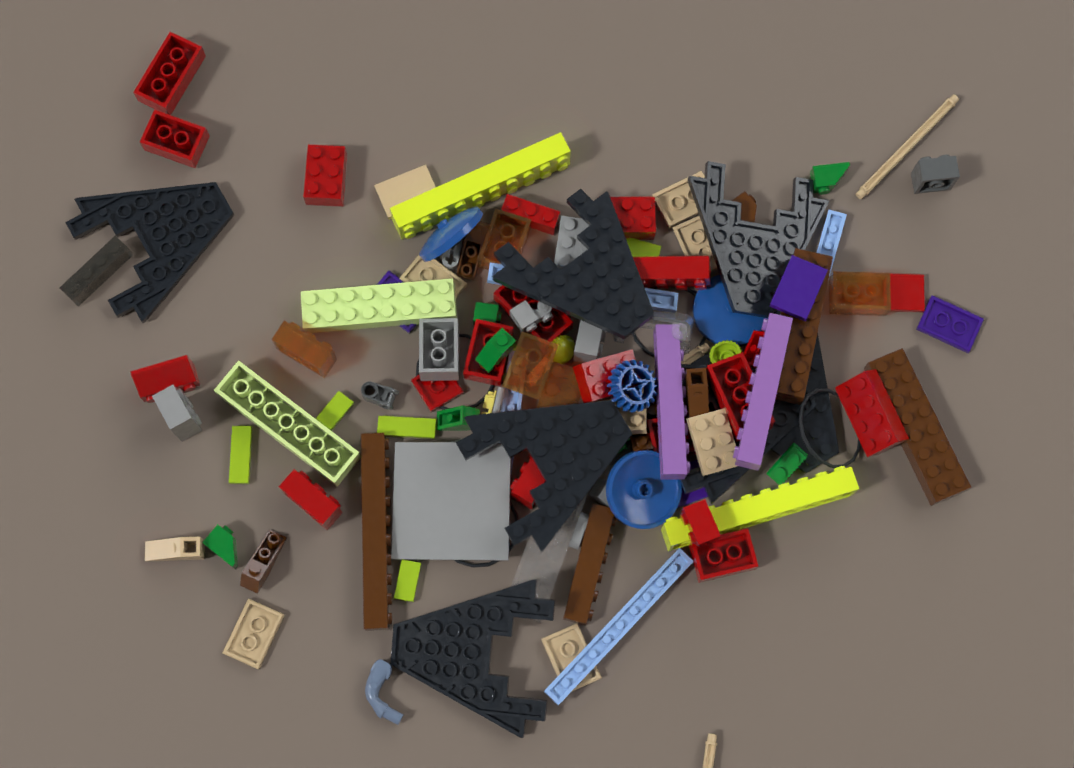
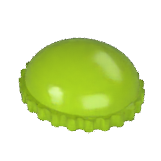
M560 335L551 342L546 353L547 360L553 365L558 366L568 363L574 356L575 343L573 338L568 335Z
M726 340L718 342V344L712 347L709 358L713 364L742 353V350L736 342Z

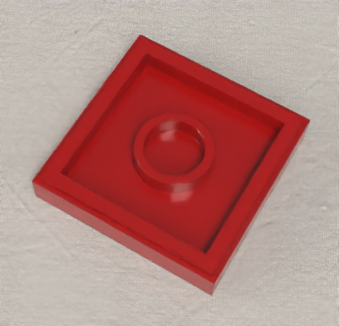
M886 273L885 310L923 313L925 311L924 275Z
M420 375L411 379L412 384L430 412L464 393L456 380L421 381Z

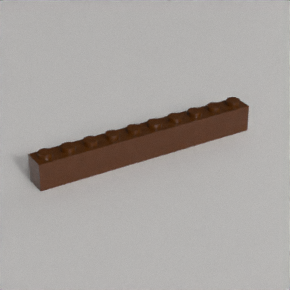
M385 433L361 434L363 619L365 631L389 630V625H393V615L389 613V605H392V593H389L388 585H392V574L388 573V566L392 565L391 554H388V546H391V534L387 533V527H391V516L387 515V507L391 506L390 496H387V488H390V476H386V469H390V458L386 457V450H389L390 445L389 438H386Z

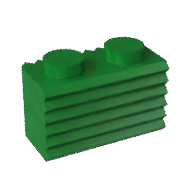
M793 443L766 474L778 485L785 483L799 465L807 459V453L797 444Z

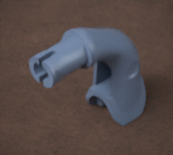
M379 659L373 664L366 682V699L379 718L383 717L399 725L404 714L389 707V704L379 698L380 688L392 673V665Z

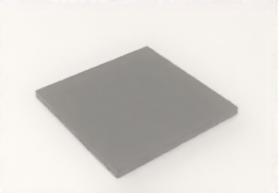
M395 442L391 559L509 561L510 538L504 528L510 525L511 458H509L501 443H497L465 461L456 442Z

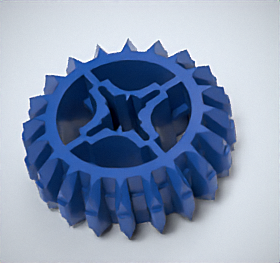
M632 359L630 361H623L622 364H617L616 369L610 371L612 375L607 379L611 383L607 384V387L611 388V391L608 394L614 396L611 401H617L616 407H623V411L629 410L631 413H634L636 410L640 412L649 408V403L655 401L653 397L657 396L658 393L654 389L658 388V385L654 384V381L658 378L652 377L654 371H648L649 365L643 366V361L636 362V360ZM631 384H638L637 386H634V388H627L628 386H631Z

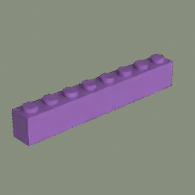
M770 313L768 319L763 320L761 330L765 332L763 337L760 336L757 346L761 350L759 355L756 354L753 364L757 368L756 372L751 374L749 382L752 385V390L747 392L745 402L748 403V408L743 410L741 421H744V426L739 428L737 435L740 444L739 447L735 446L733 458L736 459V466L757 471L761 466L793 318Z
M656 324L653 330L655 377L658 378L656 380V385H658V388H656L658 393L656 399L660 479H685L687 473H690V462L686 461V454L689 453V443L685 442V435L688 434V425L684 423V416L687 415V406L683 405V398L686 396V388L682 386V379L685 378V369L681 368L684 351L680 349L683 333L679 331V325Z

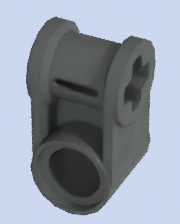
M371 381L365 382L361 387L362 397L365 401L387 410H393L394 407L392 405L395 397L399 395L398 390ZM368 388H373L375 393L368 396L365 394V391Z

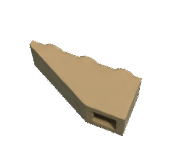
M178 537L145 541V561L204 560L205 545L202 543L204 539L202 537Z

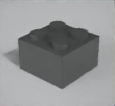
M946 154L938 158L927 156L918 160L911 172L914 194L951 190L960 178L956 156Z

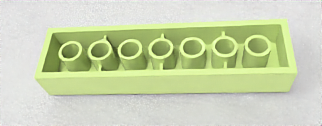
M453 278L301 291L302 326L306 333L419 324V319L457 318Z
M239 360L214 389L220 398L336 487L339 486L361 458L360 453Z

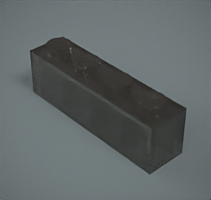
M114 236L74 273L60 289L79 307L133 254L120 239Z

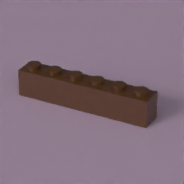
M592 503L563 620L585 626L587 621L591 622L594 610L590 608L592 602L596 603L599 591H596L595 588L597 583L601 584L603 572L600 571L601 564H606L608 553L605 552L606 545L611 544L613 534L609 532L611 526L615 527L617 520L609 507Z

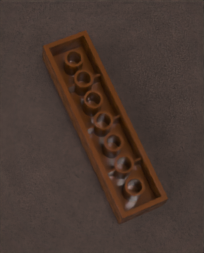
M795 248L793 256L828 270L806 322L780 311V315L793 318L775 399L801 405L805 397L833 256Z
M903 348L868 362L864 370H877L909 437L908 440L900 444L930 505L933 506L970 489L971 485Z

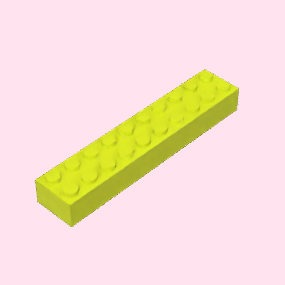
M560 132L391 207L392 221L401 240L413 238L416 233L428 231L442 220H448L464 210L475 206L480 208L485 202L490 200L496 201L503 194L514 193L521 186H529L539 178L545 179L557 170H565L570 165L571 151Z
M840 466L829 474L826 471L820 472L812 479L804 477L798 479L797 483L792 485L789 482L784 483L775 490L771 491V488L761 490L760 494L756 496L747 494L736 502L733 499L727 500L721 506L715 508V505H711L709 509L720 534L738 531L853 496L859 490L852 467L845 468V466ZM677 516L666 519L661 531L668 552L688 546L691 542L688 537L690 532L688 526H684L681 518L678 519Z

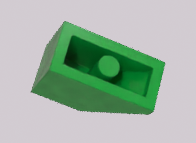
M850 162L812 166L810 178L813 180V194L825 195L830 193L847 172Z
M501 328L486 343L475 360L490 373L516 347V340Z
M462 405L437 411L436 430L468 431L470 428L464 417L479 415L480 409Z
M217 524L202 543L236 570L238 560L236 539L232 536L234 532L226 525L222 528Z

